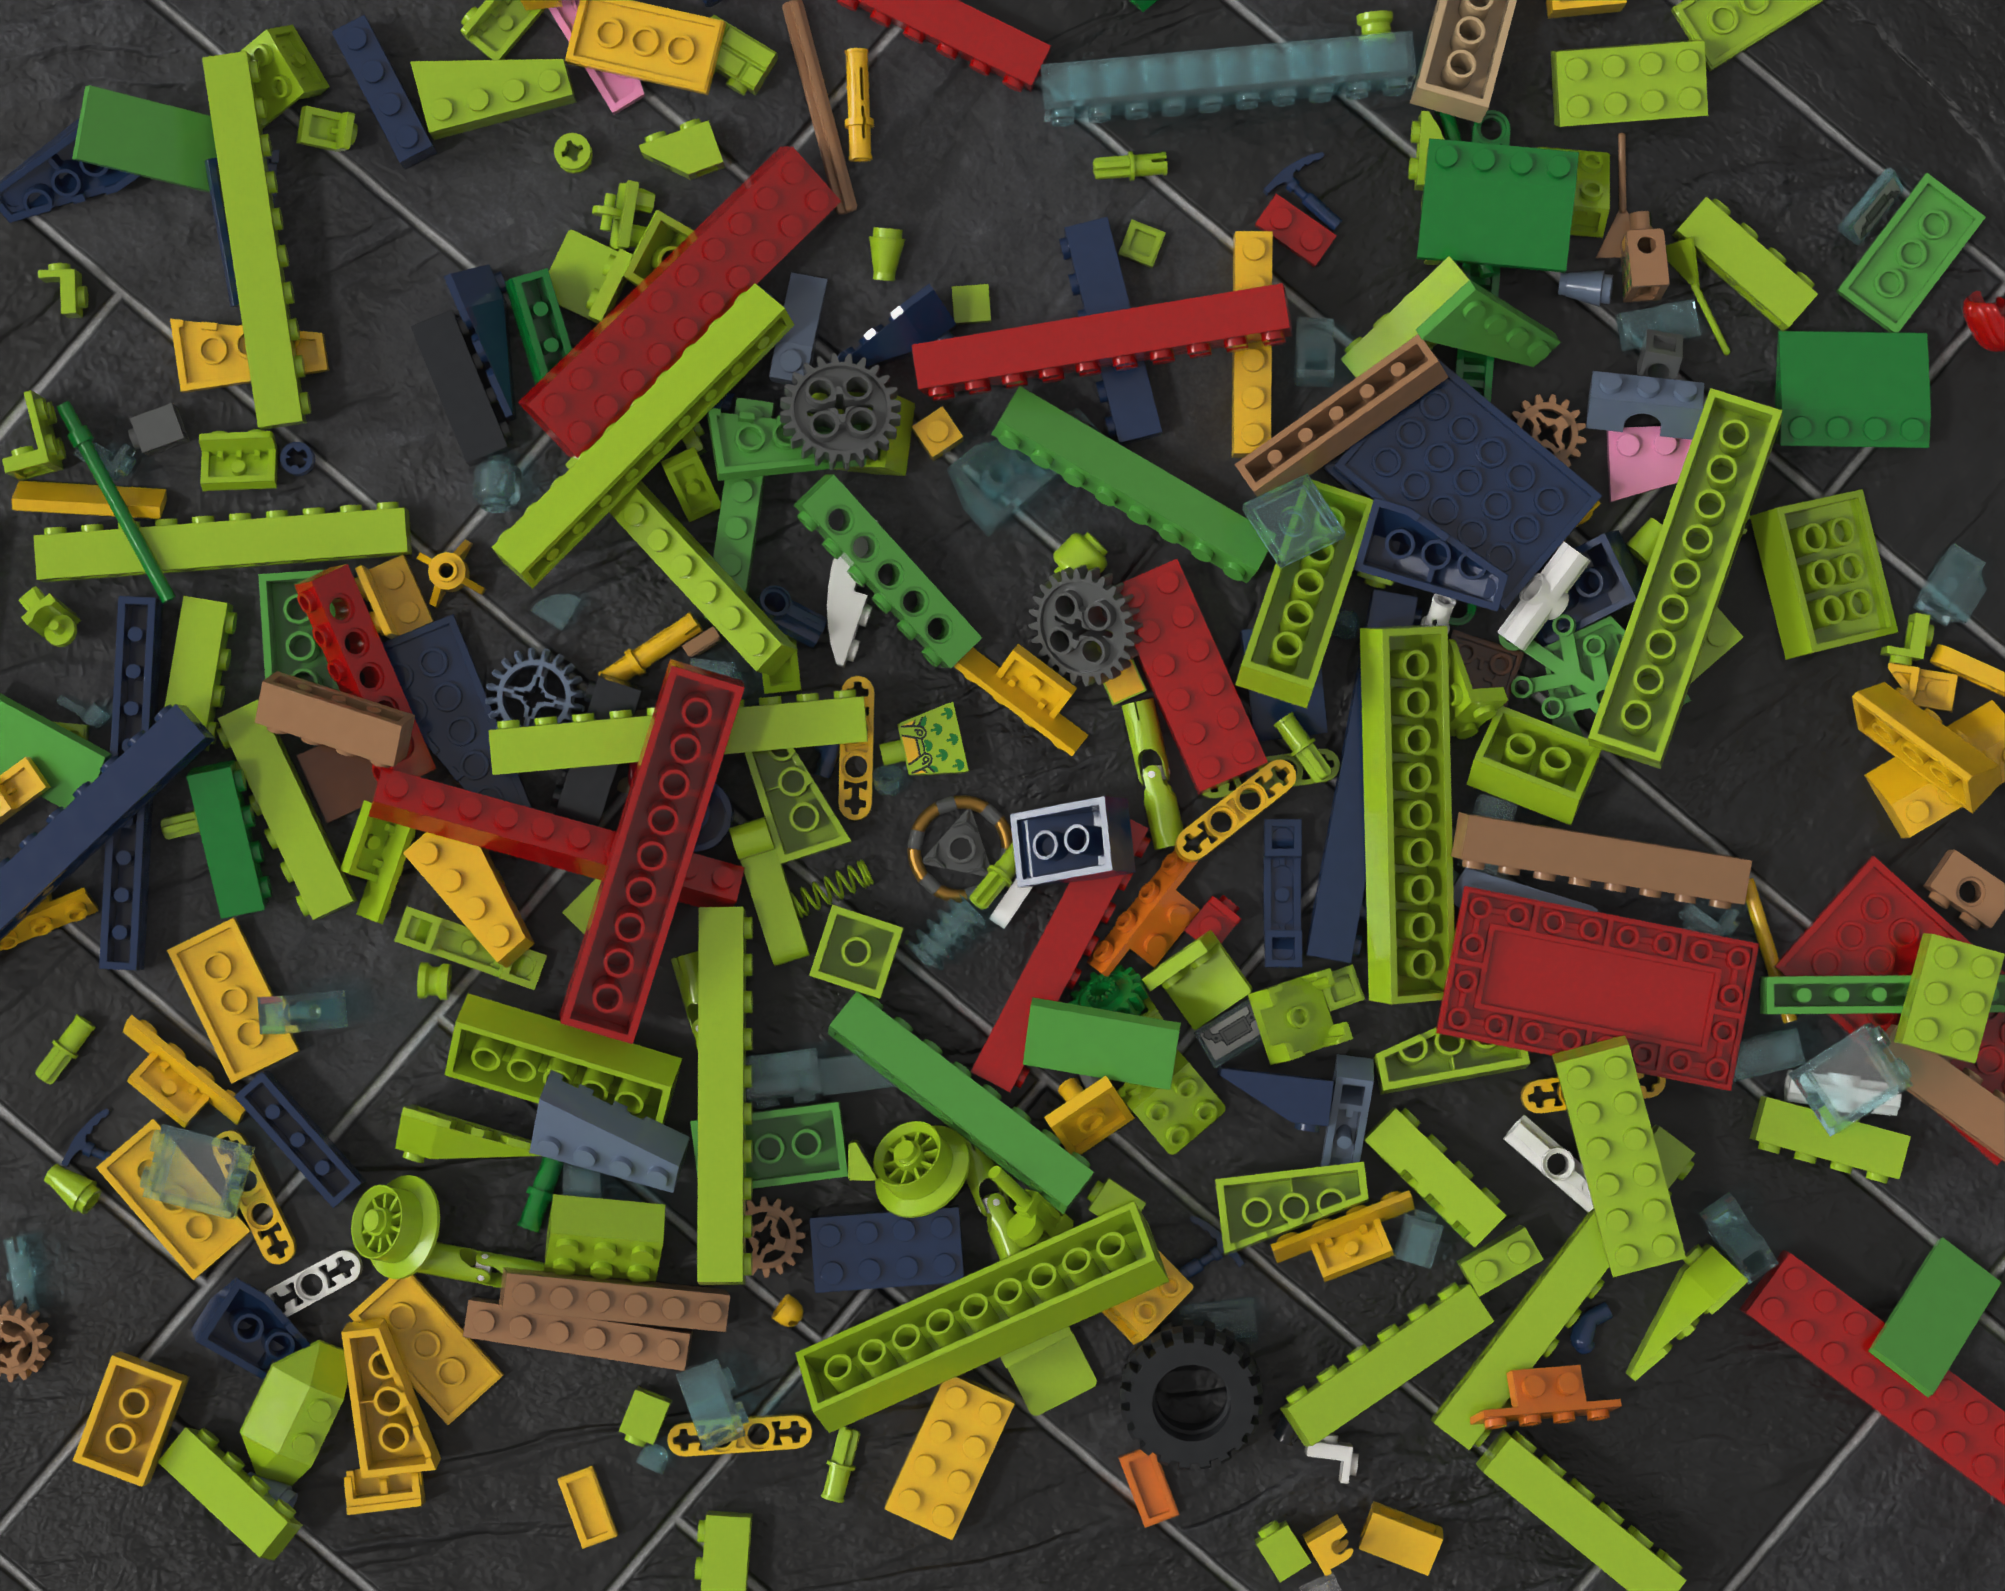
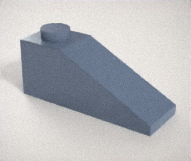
M791 272L784 308L792 319L794 326L775 345L769 375L771 382L794 385L792 374L796 372L804 376L803 364L808 363L812 366L828 279Z
M1336 1055L1332 1079L1334 1083L1329 1127L1326 1126L1321 1167L1360 1162L1374 1084V1059Z

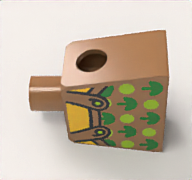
M1638 211L1630 213V230L1626 231L1620 244L1623 303L1661 300L1670 285L1664 230L1660 228L1653 229L1651 212Z

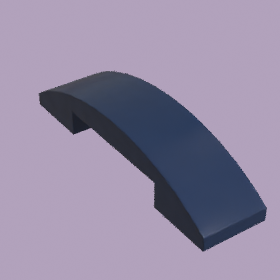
M1264 819L1263 932L1265 968H1302V819Z

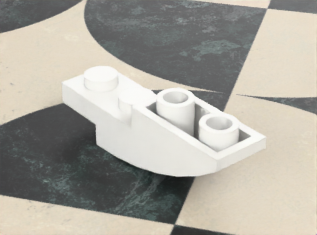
M862 536L857 538L853 545L854 552L858 557H863L868 550V543ZM840 557L838 559L834 558L831 567L827 597V620L830 643L836 664L845 667L847 660L851 662L855 660L860 641L856 640L855 636L859 625L866 627L873 606L867 604L868 595L856 592L858 584L847 573L850 566Z

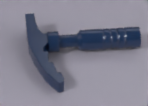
M1323 152L1308 155L1290 164L1263 189L1262 192L1268 196L1275 188L1285 184V189L1290 193L1293 191L1302 199V204L1332 231L1343 221L1313 193L1305 191L1299 185V180L1295 177L1293 178L1294 172H1299L1304 165L1308 166L1314 161H1320L1324 157Z
M108 1108L96 1114L78 1132L61 1163L62 1165L69 1167L76 1154L81 1150L83 1151L82 1155L89 1158L92 1155L103 1161L113 1153L111 1150L106 1152L95 1147L96 1144L90 1141L87 1142V1135L92 1134L94 1126L98 1125L103 1118L109 1115L110 1110Z
M1191 1216L1189 1218L1194 1225L1198 1224L1204 1231L1207 1230L1211 1238L1216 1239L1217 1247L1214 1245L1209 1249V1253L1201 1258H1194L1178 1269L1187 1280L1202 1272L1204 1266L1213 1260L1219 1261L1222 1259V1253H1224L1222 1233L1206 1221L1195 1216ZM1237 1252L1229 1254L1238 1267L1245 1264Z

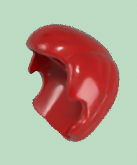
M1981 291L1973 292L1963 303L1964 318L1973 337L1986 350L2004 352L2005 299L1998 296L1996 302L1986 303L1983 300Z

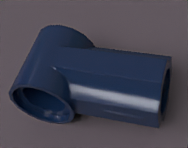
M777 585L766 587L755 602L785 635L811 648H814L827 624L826 617L793 601L788 591ZM765 604L772 605L777 612L770 611Z

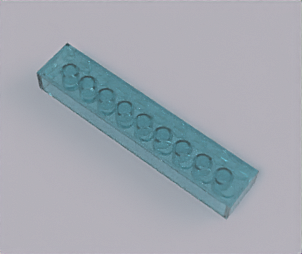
M1412 31L1040 65L1044 122L1052 121V126L1056 127L1073 125L1074 119L1089 118V123L1111 121V116L1125 115L1127 120L1147 118V112L1162 111V116H1178L1184 114V109L1199 108L1200 113H1213L1221 111V106L1234 104H1236V109L1246 110L1257 108L1258 102L1272 101L1273 106H1288L1295 104L1294 99L1309 98L1310 103H1322L1331 101V96L1344 94H1346V99L1356 100L1367 98L1368 92L1383 91V96H1398L1405 94V89L1411 88L1417 75Z

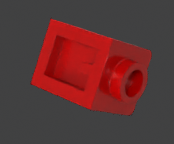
M1224 895L1219 900L1211 896L1184 931L1196 940L1209 930H1212L1220 943H1222L1233 928L1242 920L1236 915L1240 908Z

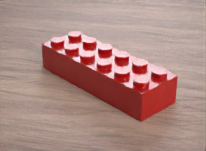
M1178 559L1123 582L1124 587L1121 591L1123 597L1130 594L1134 596L1128 603L1129 607L1140 609V612L1133 616V621L1143 624V627L1134 631V634L1142 638V642L1132 647L1139 653L1137 658L1198 795H1202L1205 792L1265 767L1268 764L1266 756Z

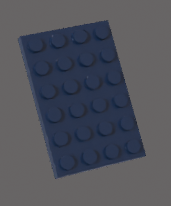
M1438 359L1448 378L1352 445L1334 465V468L1371 499L1374 500V497L1414 509L1508 574L1500 607L1506 610L1599 501L1602 495Z

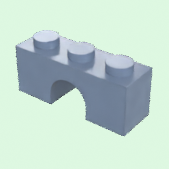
M1593 371L1587 405L1586 428L1623 432L1624 423L1630 416L1649 414L1660 421V436L1692 440L1703 410L1704 383Z

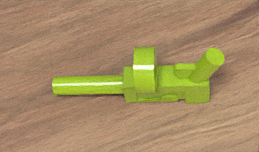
M998 1165L993 1166L989 1170L988 1176L1017 1203L1014 1207L1017 1213L1010 1219L1006 1231L1008 1237L1019 1247H1029L1034 1243L1037 1245L1073 1228V1220L1065 1213L1058 1212L1039 1192L1029 1189L1024 1190Z

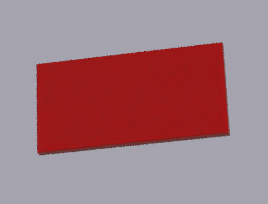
M1464 886L1435 1033L1550 1056L1555 1053L1625 1035L1637 1073L1731 1091L1759 944Z

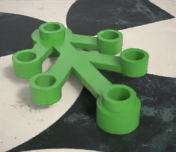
M1561 614L1553 620L1552 628L1559 635L1563 659L1534 640L1523 651L1553 671L1554 674L1535 678L1519 676L1513 680L1511 691L1518 698H1529L1536 692L1574 685L1586 694L1564 700L1559 697L1546 698L1541 707L1544 716L1549 719H1558L1564 713L1589 708L1597 714L1600 705L1599 694L1605 690L1609 679L1605 657L1607 649L1606 640L1600 635H1590L1583 642L1584 652L1591 656L1594 680L1583 674L1581 670L1574 634L1576 621L1570 615ZM1564 618L1570 621V629L1565 633L1561 632L1558 628L1559 621ZM1499 634V641L1504 648L1511 651L1521 650ZM1593 639H1598L1601 643V649L1597 653H1592L1589 650V643ZM1525 680L1529 684V691L1522 695L1518 692L1517 685L1520 681ZM1551 701L1558 702L1560 710L1556 715L1548 712V704Z

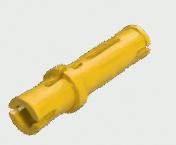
M850 48L845 50L848 118L844 122L845 128L849 131V161L851 162L873 160L871 154V128L874 127V119L870 117L869 50L866 48Z
M688 612L678 621L634 650L631 648L624 652L625 656L598 672V675L600 676L603 673L628 681L637 674L642 676L646 673V668L689 639L703 632V629L697 619L693 618L694 615Z

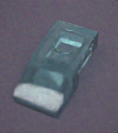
M1694 299L1615 315L1622 352L1642 348L1647 329L1683 335V340L1701 336Z

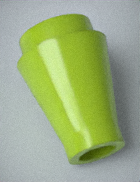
M873 227V236H869L874 280L895 281L896 270L906 240L902 239V229Z
M58 1163L50 1168L44 1178V1182L54 1189L73 1212L88 1213L97 1203L102 1193L96 1187V1181L70 1171Z

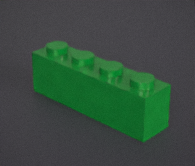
M548 268L505 281L535 385L572 350Z
M235 760L190 769L186 777L221 919L265 910L269 902L268 898L273 896L269 877L262 876L260 863L264 862V854L260 840L254 841L251 827H254L256 823L253 808L251 805H245L242 791H247L243 769L237 770Z

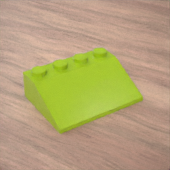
M1863 489L1782 506L1750 516L1786 660L1898 633Z

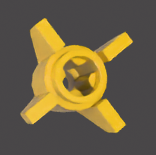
M465 539L453 553H440L433 559L421 552L416 559L429 566V578L435 585L429 602L430 605L438 608L446 592H456L464 586L481 595L484 594L486 589L469 579L470 571L467 563L464 561L473 543ZM444 566L453 567V574L448 578H445V575L441 573Z

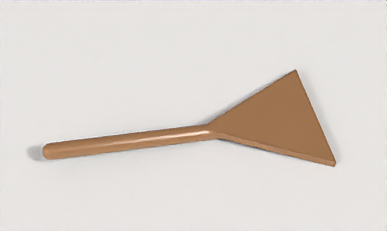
M1624 133L1618 135L1619 211L1596 258H1621V240L1626 231L1630 230L1629 213L1626 206V136Z

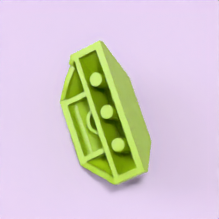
M317 1340L311 1343L310 1346L271 1364L240 1429L256 1475L292 1486L312 1467L345 1397L348 1377L344 1349L322 1340Z

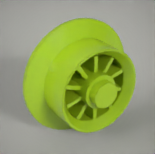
M921 1121L907 1122L891 1130L881 1140L874 1155V1171L878 1177V1180L875 1181V1189L879 1201L889 1212L904 1218L926 1216L944 1207L960 1191L969 1173L970 1152L965 1140L951 1128L930 1125Z
M404 1175L392 1180L387 1185L371 1187L359 1199L351 1222L353 1244L359 1254L370 1259L376 1270L383 1276L391 1279L408 1278L419 1271L432 1254L440 1234V1209L434 1190L424 1179L417 1176Z

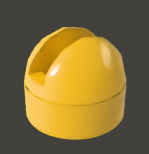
M787 1294L777 1305L771 1318L785 1327H794L803 1319V1306L797 1299Z

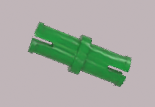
M542 1156L534 1183L527 1188L526 1193L529 1196L521 1218L517 1223L518 1226L540 1233L548 1206L553 1199L555 1187L565 1166L564 1162Z

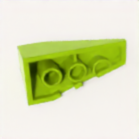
M414 1104L403 1107L395 1149L404 1151L402 1157L405 1159L424 1163L425 1158L455 1159L540 1156L529 1153L532 1141L530 1139Z
M1706 1243L1701 1247L1697 1244L1686 1254V1258L1682 1259L1685 1264L1679 1269L1625 1372L1632 1380H1638L1669 1353L1673 1347L1670 1343L1672 1339L1676 1337L1678 1340H1681L1685 1336H1689L1696 1329L1700 1321L1698 1317L1702 1313L1708 1314L1710 1312L1713 1315L1748 1282L1747 1278L1712 1245Z

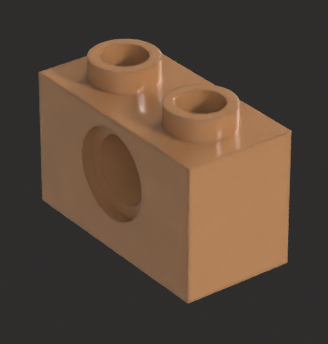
M1955 849L1947 850L1923 885L1924 888L1931 892L1928 896L1929 899L1944 909H1947L1950 905L1962 914L1959 919L1975 930H1978L1980 926L1992 928L2005 909V883ZM1966 881L1970 882L1975 888V897L1968 903L1963 901L1959 894L1961 885Z

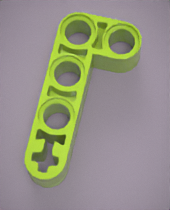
M765 817L730 827L731 839L737 857L741 861L742 867H745L744 874L774 966L810 956L803 929L791 899V891L785 872L779 862Z

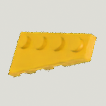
M170 319L182 393L251 383L242 325L235 326L212 322ZM300 331V340L294 342L296 355L303 356L306 375L329 371L324 334Z

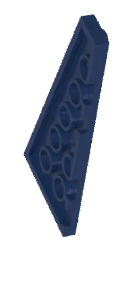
M449 615L383 642L384 649L413 715H415L416 723L427 747L443 763L456 781L465 790L533 808L519 773L492 774L488 730L496 729L497 719H490L488 716L493 711V708L485 703V699L488 698L455 615Z

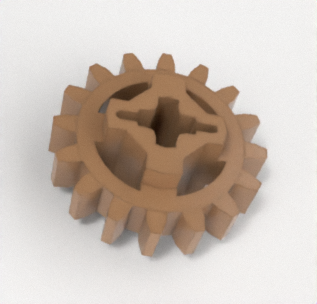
M1540 394L1536 395L1533 406L1524 400L1520 404L1523 413L1513 411L1510 415L1521 428L1526 420L1530 428L1529 435L1566 466L1570 467L1571 463L1568 457L1571 456L1578 459L1581 453L1575 447L1576 445H1584L1586 443L1584 437L1578 436V432L1585 429L1586 424H1576L1575 418L1581 412L1575 410L1570 413L1567 410L1570 401L1567 399L1561 405L1556 404V395L1554 394L1550 395L1547 402H1543ZM1539 411H1551L1560 415V417L1557 419L1547 418ZM1540 426L1544 430L1549 428L1553 430L1554 434L1550 437L1552 443L1547 439L1542 442L1538 439V435L1541 433ZM1569 428L1570 440L1565 449V445L1562 443L1563 431Z
M762 1196L758 1206L755 1205L753 1200H747L748 1210L746 1215L767 1212L763 1221L753 1224L752 1238H748L753 1248L752 1276L758 1268L762 1269L764 1278L769 1277L771 1268H775L781 1275L784 1273L783 1263L785 1261L792 1266L796 1264L792 1253H802L804 1250L801 1245L797 1244V1240L805 1238L806 1233L796 1229L803 1220L802 1218H791L790 1215L794 1210L793 1206L788 1207L785 1211L781 1209L782 1199L780 1198L773 1205H768L767 1196ZM780 1217L789 1228L790 1238L782 1235L779 1229L778 1221ZM771 1220V1236L776 1238L775 1243L769 1241L763 1247L761 1253H759L761 1245L759 1244L760 1238L755 1235L756 1231L762 1232ZM775 1249L785 1252L778 1259L764 1261L768 1252Z
M8 1300L2 1308L0 1306V1376L3 1373L7 1374L9 1382H13L18 1374L23 1380H26L33 1372L37 1373L44 1365L43 1361L51 1353L45 1347L52 1341L51 1336L43 1335V1332L49 1326L48 1323L38 1324L36 1321L40 1313L38 1311L33 1312L31 1315L26 1313V1303H23L18 1309H14L12 1300ZM32 1342V1353L29 1357L28 1354L31 1351V1349L28 1344Z

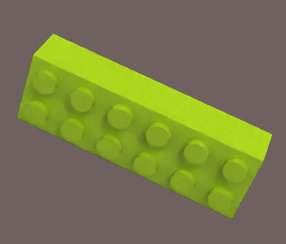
M1309 478L1304 479L1239 670L1236 686L1307 709L1358 556L1373 499Z
M468 993L455 1022L444 1075L538 1104L551 1070L563 1075L562 1081L576 1088L582 1084L594 1090L592 1096L611 1105L614 1101H617L627 1106V1110L633 1116L640 1119L647 1116L664 1124L670 1110L682 1058L564 1025L558 1020Z
M1623 1035L1552 1054L1612 1276L1617 1277L1685 1259L1684 1247L1626 1036Z
M1503 1429L1476 1462V1465L1484 1474L1627 1591H1679L1687 1581L1679 1574L1683 1567L1661 1548L1656 1554L1650 1550L1654 1544L1633 1525L1627 1530L1622 1527L1621 1524L1624 1522V1519L1603 1501L1599 1506L1595 1505L1592 1502L1595 1495L1574 1477L1570 1482L1562 1478L1566 1471L1546 1454L1541 1459L1535 1456L1533 1453L1537 1448L1518 1431L1515 1430L1510 1435Z

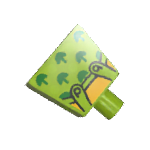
M953 702L897 724L900 740L879 744L884 766L906 761L909 776L969 772Z

